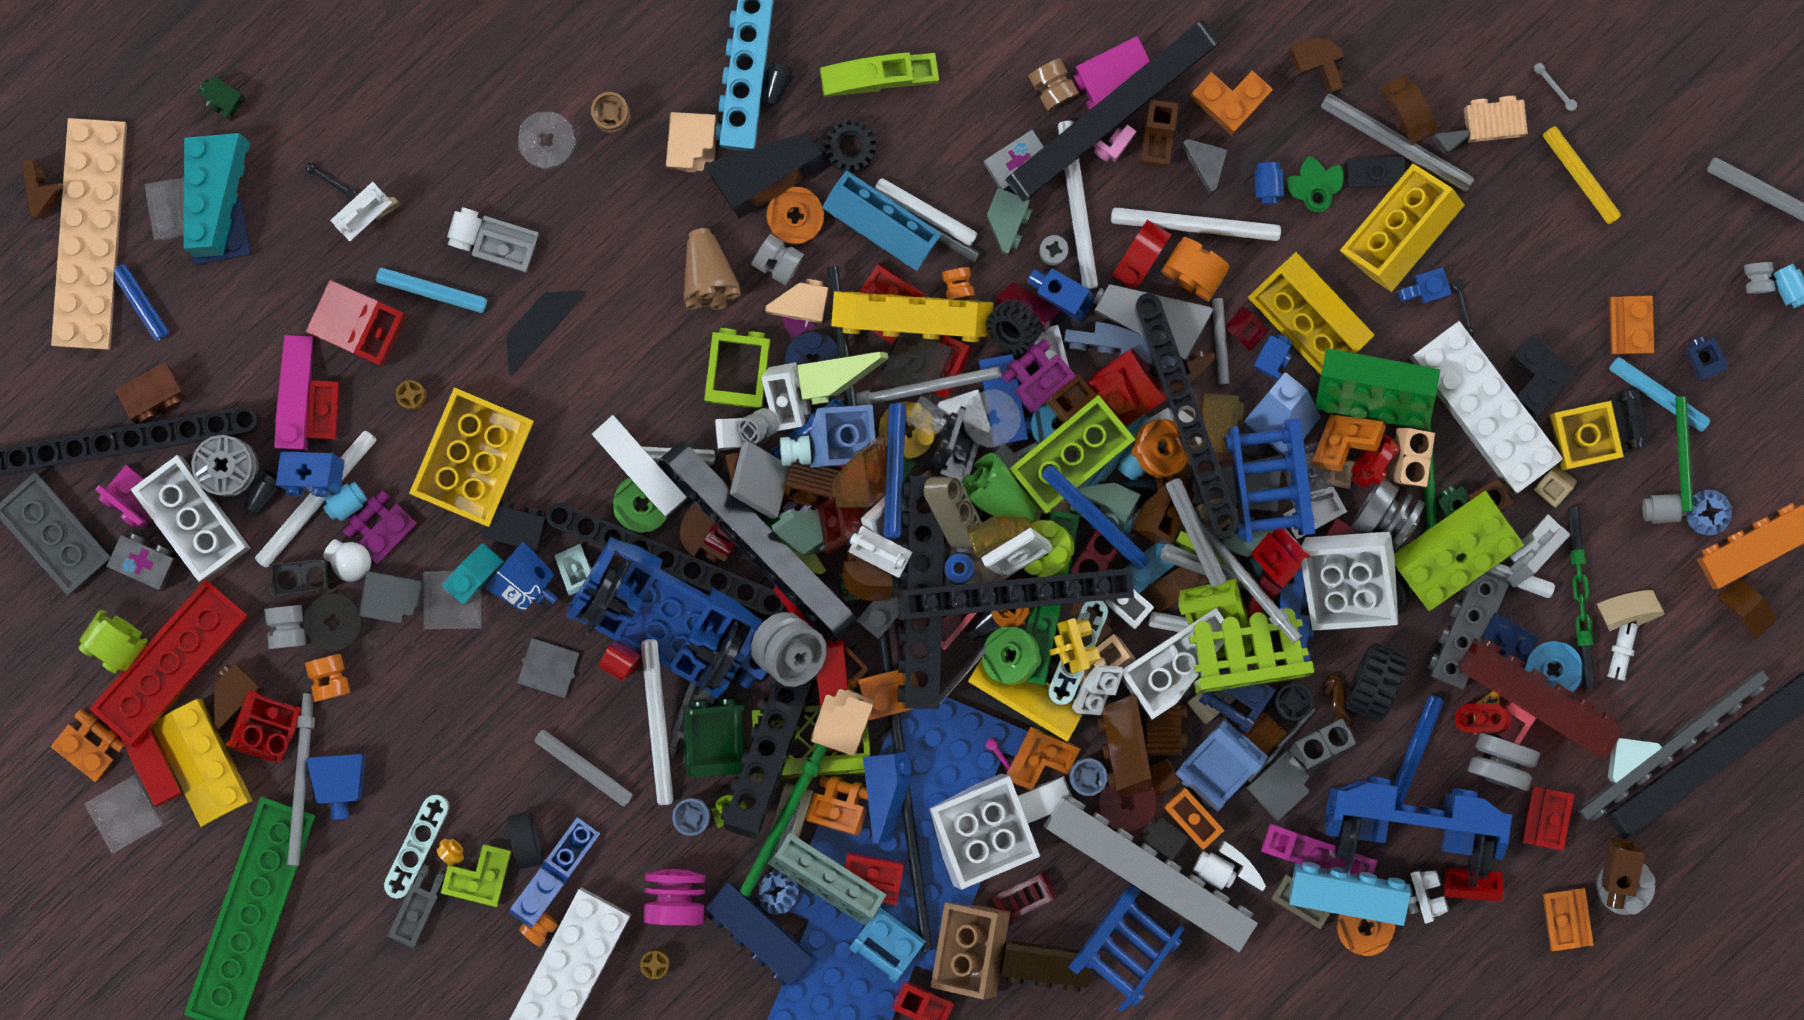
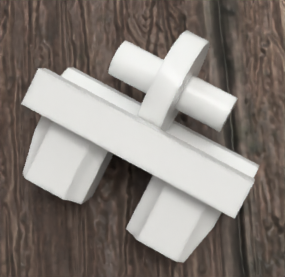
M1421 868L1413 870L1411 877L1416 894H1413L1411 884H1409L1411 895L1408 908L1410 914L1419 912L1416 904L1419 901L1425 924L1433 922L1435 917L1449 910L1444 896L1430 899L1427 889L1441 886L1438 871L1427 870L1422 872Z

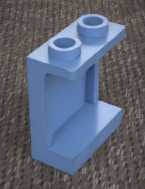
M1225 718L1184 760L1176 771V775L1184 786L1192 788L1200 796L1206 806L1213 807L1216 811H1219L1252 774H1256L1268 756Z

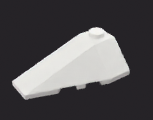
M1217 608L1124 668L1121 679L1131 694L1136 695L1137 702L1151 719L1174 706L1200 674L1194 672L1193 666L1199 665L1195 643L1189 644L1188 637L1193 636V627L1199 621L1208 622L1212 632L1221 631V623L1224 618ZM1223 639L1214 640L1216 652L1223 645Z

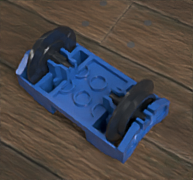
M610 537L588 577L570 602L566 617L572 620L577 619L586 624V635H589L595 629L641 655L642 641L655 639L658 643L659 663L661 666L696 684L694 694L699 695L705 689L710 692L711 696L717 699L727 689L730 679H733L735 671L740 668L741 663L746 659L751 649L754 634L760 627L762 620L754 616L737 600L715 588H712L710 593L706 595L661 570L662 559L639 546ZM614 553L627 559L617 568L608 565ZM738 621L744 623L747 627L742 637L736 634Z
M1367 776L1366 781L1358 780L1338 789L1329 787L1325 814V834L1336 837L1335 858L1343 859L1345 871L1351 870L1357 840L1386 843L1389 821L1444 829L1441 851L1468 855L1467 885L1469 889L1475 887L1478 878H1487L1492 859L1503 860L1509 842L1512 815L1502 813L1487 800L1478 798V792L1452 788V793L1444 792L1442 810L1421 806L1420 812H1417V807L1396 803L1398 787L1390 785V779Z

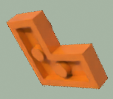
M1330 414L1312 460L1314 467L1342 471L1350 448L1377 451L1386 430L1384 422Z
M1030 727L1006 775L1010 776L1012 783L1033 790L1045 765L1068 774L1080 748L1072 743Z

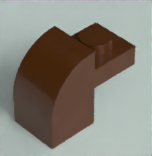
M1311 38L1291 45L1289 51L1298 76L1320 69L1329 94L1340 92L1343 89L1342 83L1346 82L1342 68L1340 66L1336 67L1335 63L1342 61L1344 54L1335 43L1324 38Z
M1405 74L1380 87L1383 97L1395 111L1400 128L1412 144L1438 131L1432 112L1418 86L1412 84Z
M1150 99L1140 164L1169 168L1179 103Z
M692 503L680 527V537L684 548L695 558L702 548L705 550L703 556L718 564L720 559L726 562L729 556L703 543L714 523L696 504Z
M848 548L847 561H844L842 574L843 583L848 591L863 600L890 601L892 574L848 552L850 549Z

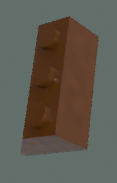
M1132 695L1104 706L1102 716L1097 717L1099 733H1105L1107 744L1102 745L1104 761H1110L1112 772H1107L1109 789H1115L1116 797L1151 791V774L1137 697Z

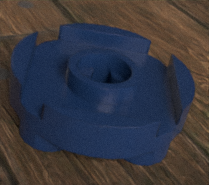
M814 331L796 337L788 346L785 364L796 362V365L807 364L808 359L806 357L808 354L813 356L819 354L821 356L818 360L819 362L839 359L838 346L832 338L825 334Z

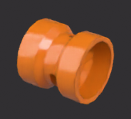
M969 267L942 272L943 282L948 287L946 291L947 299L961 300L975 296L974 288L969 282L971 277Z
M544 912L532 929L523 923L519 931L532 943L541 947L546 941L547 932H554L559 924L549 914Z

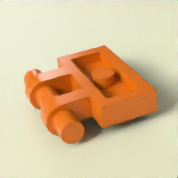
M80 709L74 716L75 719L82 723L80 729L77 730L74 726L68 724L51 748L94 782H98L115 761L107 753L109 748L112 747L120 753L125 746L114 730L109 731L98 722L99 718L94 714L89 715L83 709ZM90 731L102 739L99 746L86 737Z
M822 776L819 786L826 788L825 794H813L805 820L809 823L859 837L868 811L867 808L859 806L862 799L868 800L865 784L859 782L851 784L844 782L843 778L832 776L831 778ZM840 792L848 794L846 802L837 799Z

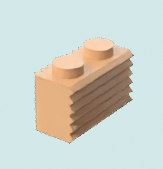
M1516 96L1500 97L1497 103H1488V99H1476L1471 101V105L1464 108L1466 130L1470 132V136L1467 137L1468 143L1525 137L1528 134L1524 100H1516Z

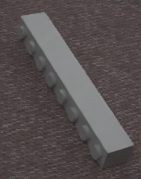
M1072 796L1069 801L1061 797L1043 825L1047 830L1238 952L1241 951L1258 924L1251 919L1254 913L1241 905L1235 909L1228 904L1230 898L1216 889L1213 894L1203 888L1206 884L1204 881L1193 874L1189 878L1179 873L1182 867L1168 858L1165 863L1155 857L1158 852L1145 843L1141 847L1131 842L1134 836L1120 827L1115 832L1107 826L1110 822L1096 812L1093 816L1083 811L1085 805Z

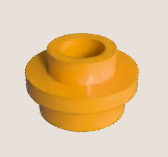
M443 839L439 843L440 847L437 849V853L448 865L453 866L464 859L463 848L456 840Z

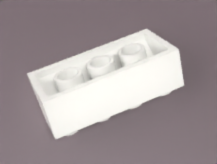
M176 455L130 489L198 582L228 566L251 549L212 495L198 485L193 476L192 468L182 456Z

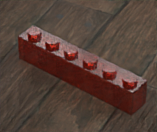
M1477 638L1474 639L1457 668L1604 760L1623 733V730L1616 725L1618 722L1616 718L1605 711L1602 715L1594 712L1595 706L1582 697L1578 701L1569 696L1572 691L1557 682L1555 686H1552L1546 682L1548 676L1533 668L1530 672L1523 668L1524 661L1511 653L1508 657L1499 653L1501 647L1489 639H1486L1484 643Z

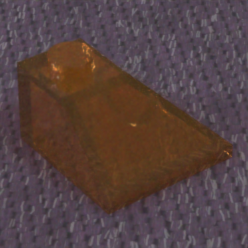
M879 435L860 449L834 478L832 494L836 497L837 507H870L885 495L887 462L885 435Z

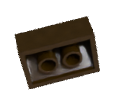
M1006 940L1001 976L1007 977L1006 982L1023 984L1024 979L1034 980L1035 986L1052 988V983L1063 984L1064 990L1080 992L1081 987H1088L1091 968L1088 969L1085 966L1078 974L1069 968V965L1080 951L1078 949Z

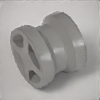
M1051 235L1042 241L1039 254L1043 262L1055 266L1061 264L1066 259L1068 245L1064 238Z

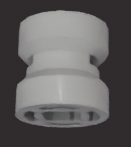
M1773 262L1744 265L1745 275L1751 280L1746 284L1747 294L1776 291L1775 282L1769 279L1774 271Z
M766 408L755 411L752 415L742 418L738 423V432L742 440L745 442L750 441L753 444H757L764 438L773 435L778 429L776 416Z

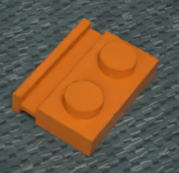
M1653 296L1610 297L1611 355L1653 354Z
M898 670L857 680L861 695L873 699V707L868 720L912 710V708H902V702H897L898 685H903V673H898ZM914 672L911 676V683L914 687L920 688Z
M1585 888L1542 893L1550 951L1594 946Z

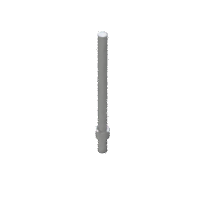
M993 367L872 393L869 390L857 392V406L873 405L875 403L1001 378V370L999 367ZM845 398L838 399L845 407Z
M1197 514L1213 551L1267 612L1271 623L1276 628L1279 627L1293 644L1297 642L1302 635L1288 620L1289 616L1282 608L1278 609Z
M308 693L303 694L301 716H298L297 728L300 731L288 866H299L308 771L307 758H309L311 730L315 726V717H312L314 698L313 694Z

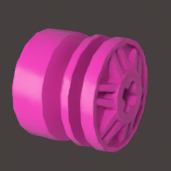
M661 869L645 873V881L658 882V887H645V892L658 895L657 901L644 904V923L659 925L704 924V905L692 902V896L705 894V889L692 888V883H704L705 874H698L687 869Z

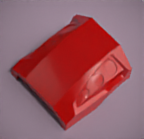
M249 690L244 698L231 739L226 743V746L256 758L281 762L288 743L294 735L301 707L292 706Z

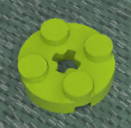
M1039 520L1031 523L1023 532L1029 528L1033 529L1048 539L1053 549L1046 557H1040L1023 569L1036 577L1062 574L1069 566L1068 562L1071 555L1073 556L1074 542L1071 534L1067 529L1054 521Z

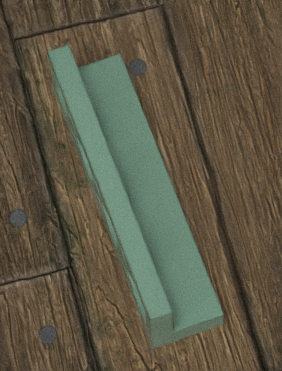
M791 833L786 835L777 852L767 863L863 925L867 924L874 917L886 897L885 893Z

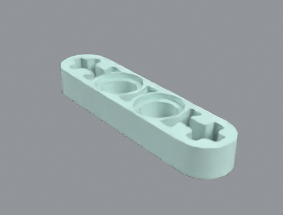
M1103 601L1085 602L1077 620H1089L1090 613L1086 611L1087 607H1093L1095 604L1100 605L1099 611L1103 612L1101 617H1095L1092 625H1098L1096 631L1092 629V641L1090 645L1084 648L1095 646L1105 623L1108 609ZM1060 659L1049 686L1048 694L1050 699L1059 705L1069 703L1076 693L1085 670L1074 674L1068 673ZM1061 672L1068 678H1076L1074 685L1068 682L1066 686V691L1070 692L1069 696L1062 697L1061 700L1056 699L1057 693L1053 692L1054 687H1060L1064 680L1058 679L1059 673Z
M431 795L423 802L388 873L384 888L386 893L392 898H402L407 895L448 815L449 802L442 795ZM439 800L441 801L440 807L443 808V812L435 814L433 821H438L435 827L430 821L421 820L423 814L428 818L432 811L429 803H435ZM420 825H425L431 830V837L426 842L419 841L416 838L415 831ZM407 851H413L418 855L419 861L415 867L410 868L404 865L403 855ZM397 867L405 872L413 873L411 878L405 875L402 881L405 890H398L395 893L393 891L394 886L390 883L391 880H398L402 873L396 872Z

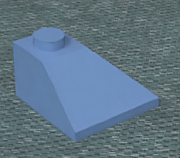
M1285 372L1244 420L1243 424L1254 433L1281 430L1285 420L1301 418L1304 439L1321 418V415L1315 409V404L1308 390ZM1282 441L1267 443L1279 454H1283V457L1288 455L1287 444H1283Z
M873 405L817 408L809 436L811 468L877 462Z

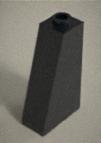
M806 132L711 161L705 166L737 218L741 219L825 167L826 164L822 156L826 152L819 140L812 141Z

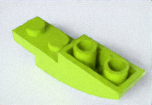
M910 52L882 55L820 68L824 97L879 92L883 88L937 84L939 81L935 53L910 55Z

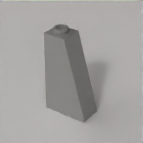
M1109 284L1106 290L1100 288L1092 302L1097 305L1094 312L1122 328L1142 335L1135 315V306L1137 299L1146 292ZM1156 295L1162 303L1181 359L1185 361L1213 309L1204 305ZM1149 302L1142 304L1140 307L1141 311L1147 315L1153 314L1156 311L1155 305ZM1154 329L1150 333L1151 339L1157 342L1164 340L1166 337L1165 333L1160 329Z

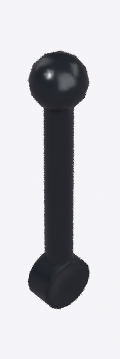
M309 162L306 164L305 170L307 173H314L345 193L349 200H353L357 196V191L348 189L318 170L314 163Z
M1456 279L1452 282L1451 287L1456 291L1465 329L1473 337L1475 330L1470 326L1461 290L1463 282Z

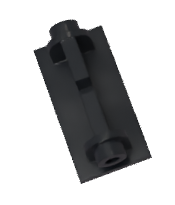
M1639 389L1610 395L1622 451L1650 446Z

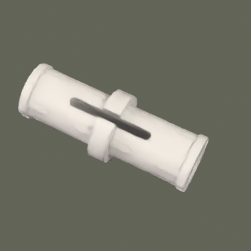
M1631 623L1628 635L1626 634L1628 624L1620 627L1616 646H1612L1611 651L1614 654L1607 677L1615 678L1617 667H1619L1617 679L1626 680L1630 656H1634L1635 651L1632 648L1637 629L1639 628L1634 623Z

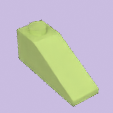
M876 352L797 365L802 399L812 400V405L829 403V397L840 395L888 360V353Z

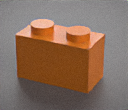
M1182 787L1162 806L1202 850L1225 831L1185 787Z

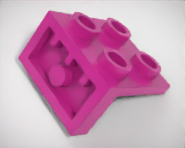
M128 465L122 468L108 487L98 485L95 489L101 494L98 499L110 509L114 508L122 511L123 514L120 517L132 527L140 528L142 526L150 528L153 525V519L130 490L143 481L144 478Z

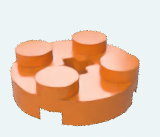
M791 187L770 201L767 209V222L773 235L784 243L800 245L813 240L820 232L824 222V210L819 199L810 190L802 187ZM794 208H798L799 213L804 214V218L798 220L797 224H793L792 219L787 218V214L792 213Z
M1155 420L1144 424L1139 429L1135 443L1132 446V455L1137 459L1144 471L1156 478H1162L1176 474L1185 467L1187 459L1172 420ZM1162 442L1165 444L1163 448L1166 451L1165 454H1160L1157 446Z
M1338 914V937L1341 943L1353 953L1373 956L1384 951L1390 944L1395 932V924L1366 919L1367 922H1373L1374 925L1370 928L1371 933L1366 935L1364 931L1359 932L1358 930L1363 918Z

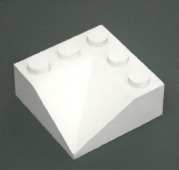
M1391 532L1305 538L1302 547L1309 553L1310 558H1304L1301 565L1312 630L1398 625L1395 557Z
M999 774L977 783L929 808L943 860L954 887L962 890L1040 857L1012 780L1008 775Z

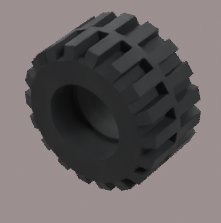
M1372 643L1365 651L1353 677L1346 699L1347 709L1378 722L1383 720L1390 711L1407 669V656L1378 643Z

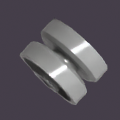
M781 612L772 615L760 625L754 634L751 651L756 664L768 672L770 676L784 686L796 687L807 683L821 669L826 657V642L819 632L794 613Z
M1479 733L1475 747L1478 751L1491 755V758L1489 760L1479 756L1471 757L1467 771L1482 776L1484 780L1503 787L1510 788L1512 786L1528 791L1532 781L1531 775L1516 768L1518 764L1528 768L1536 767L1540 753L1503 739Z

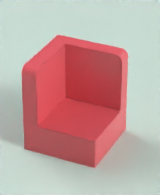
M1508 701L1505 707L1511 713V725L1508 730L1497 735L1506 741L1519 745L1535 721L1536 716L1513 701ZM1501 716L1499 719L1496 720L1497 724L1500 723Z

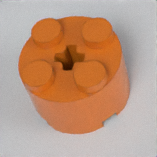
M1183 237L1161 272L1172 280L1178 279L1180 282L1177 286L1185 292L1192 294L1195 290L1196 295L1209 302L1227 275L1230 265L1212 251L1209 253L1202 248L1203 245Z

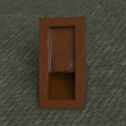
M33 159L24 160L21 163L31 218L42 220L63 192L64 185L58 183L43 186L42 183L46 182L43 166H39V162Z

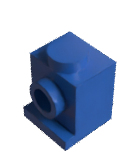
M1277 334L1276 337L1270 335L1252 367L1276 381L1279 380L1282 374L1277 370L1279 368L1284 370L1292 356L1288 353L1292 341L1280 334Z

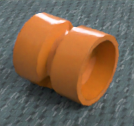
M341 654L305 663L308 678L314 681V684L311 686L314 702L351 693L347 677L342 676L345 667Z

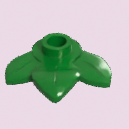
M1309 156L1301 166L1300 176H1290L1287 178V187L1294 198L1303 200L1305 206L1310 211L1320 213L1330 207L1332 195L1342 188L1343 170L1340 165H1336L1325 171L1324 167L1315 158ZM1320 194L1323 197L1322 203H1315L1312 199L1313 195Z

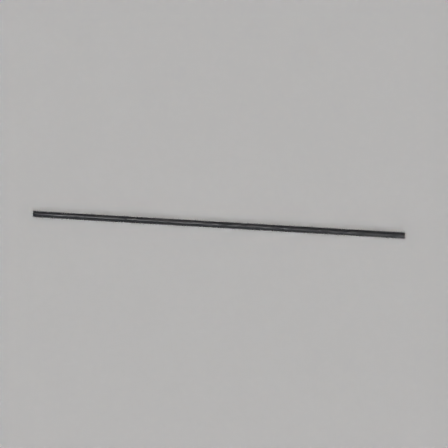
M838 266L827 267L832 310L834 292H842ZM835 327L839 358L851 357L848 334L842 333L843 327ZM853 384L844 391L846 406H857L855 385ZM865 463L854 464L861 518L872 509ZM887 629L878 639L883 673L894 671L889 630ZM900 713L889 715L894 753L905 752ZM909 782L902 804V815L919 936L926 941L921 947V952L933 950Z

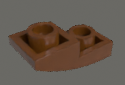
M1205 350L1189 356L1190 361L1185 364L1190 383L1200 376L1215 358L1213 352L1206 355ZM1173 383L1169 386V391L1173 394L1184 387L1180 383Z

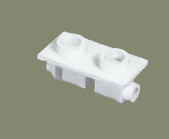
M372 182L330 221L351 241L388 208L392 202Z
M861 526L858 534H853L850 540L852 545L848 551L900 578L912 554V551Z

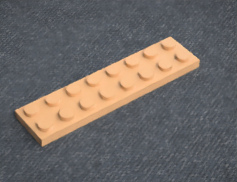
M68 118L51 346L111 350L116 281L114 269L117 267L126 122Z

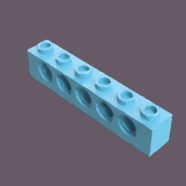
M738 0L737 11L731 10L729 27L734 28L733 39L728 38L726 56H731L730 66L724 67L722 84H727L726 95H721L719 102V112H723L722 124L717 123L715 140L720 141L719 145L723 149L747 151L754 149L756 146L774 0H754L760 4L759 11L754 14H749L744 10L745 4L752 0ZM745 29H753L756 31L757 36L753 41L745 42L741 39V33ZM742 57H749L753 60V65L748 70H741L737 67L738 60ZM739 85H745L750 89L748 96L743 99H739L733 94L734 89ZM735 113H741L746 117L744 125L734 127L730 124L731 116Z

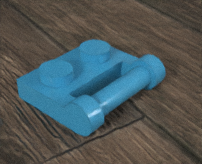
M879 907L874 917L866 924L849 950L854 954L857 952L889 975V980L896 983L926 941ZM869 937L900 960L897 967L865 944L866 939Z

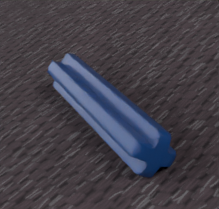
M125 264L114 269V278L155 341L164 339L169 334V330L133 274Z

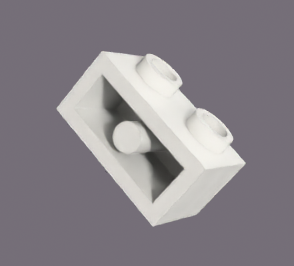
M796 362L768 367L761 378L769 410L774 413L778 421L777 431L802 427L811 414V404L809 400L802 399Z

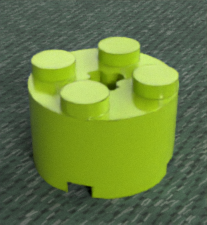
M99 610L81 636V644L78 649L89 657L95 655L104 661L102 666L112 673L117 674L119 670L127 671L148 640L147 638L140 639L142 633L129 622L117 615L112 620L106 617L108 611Z

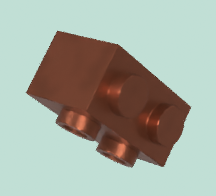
M166 362L115 389L129 418L136 425L151 422L156 418L157 413L164 409L168 411L178 407L182 403L181 400L187 397L175 373Z

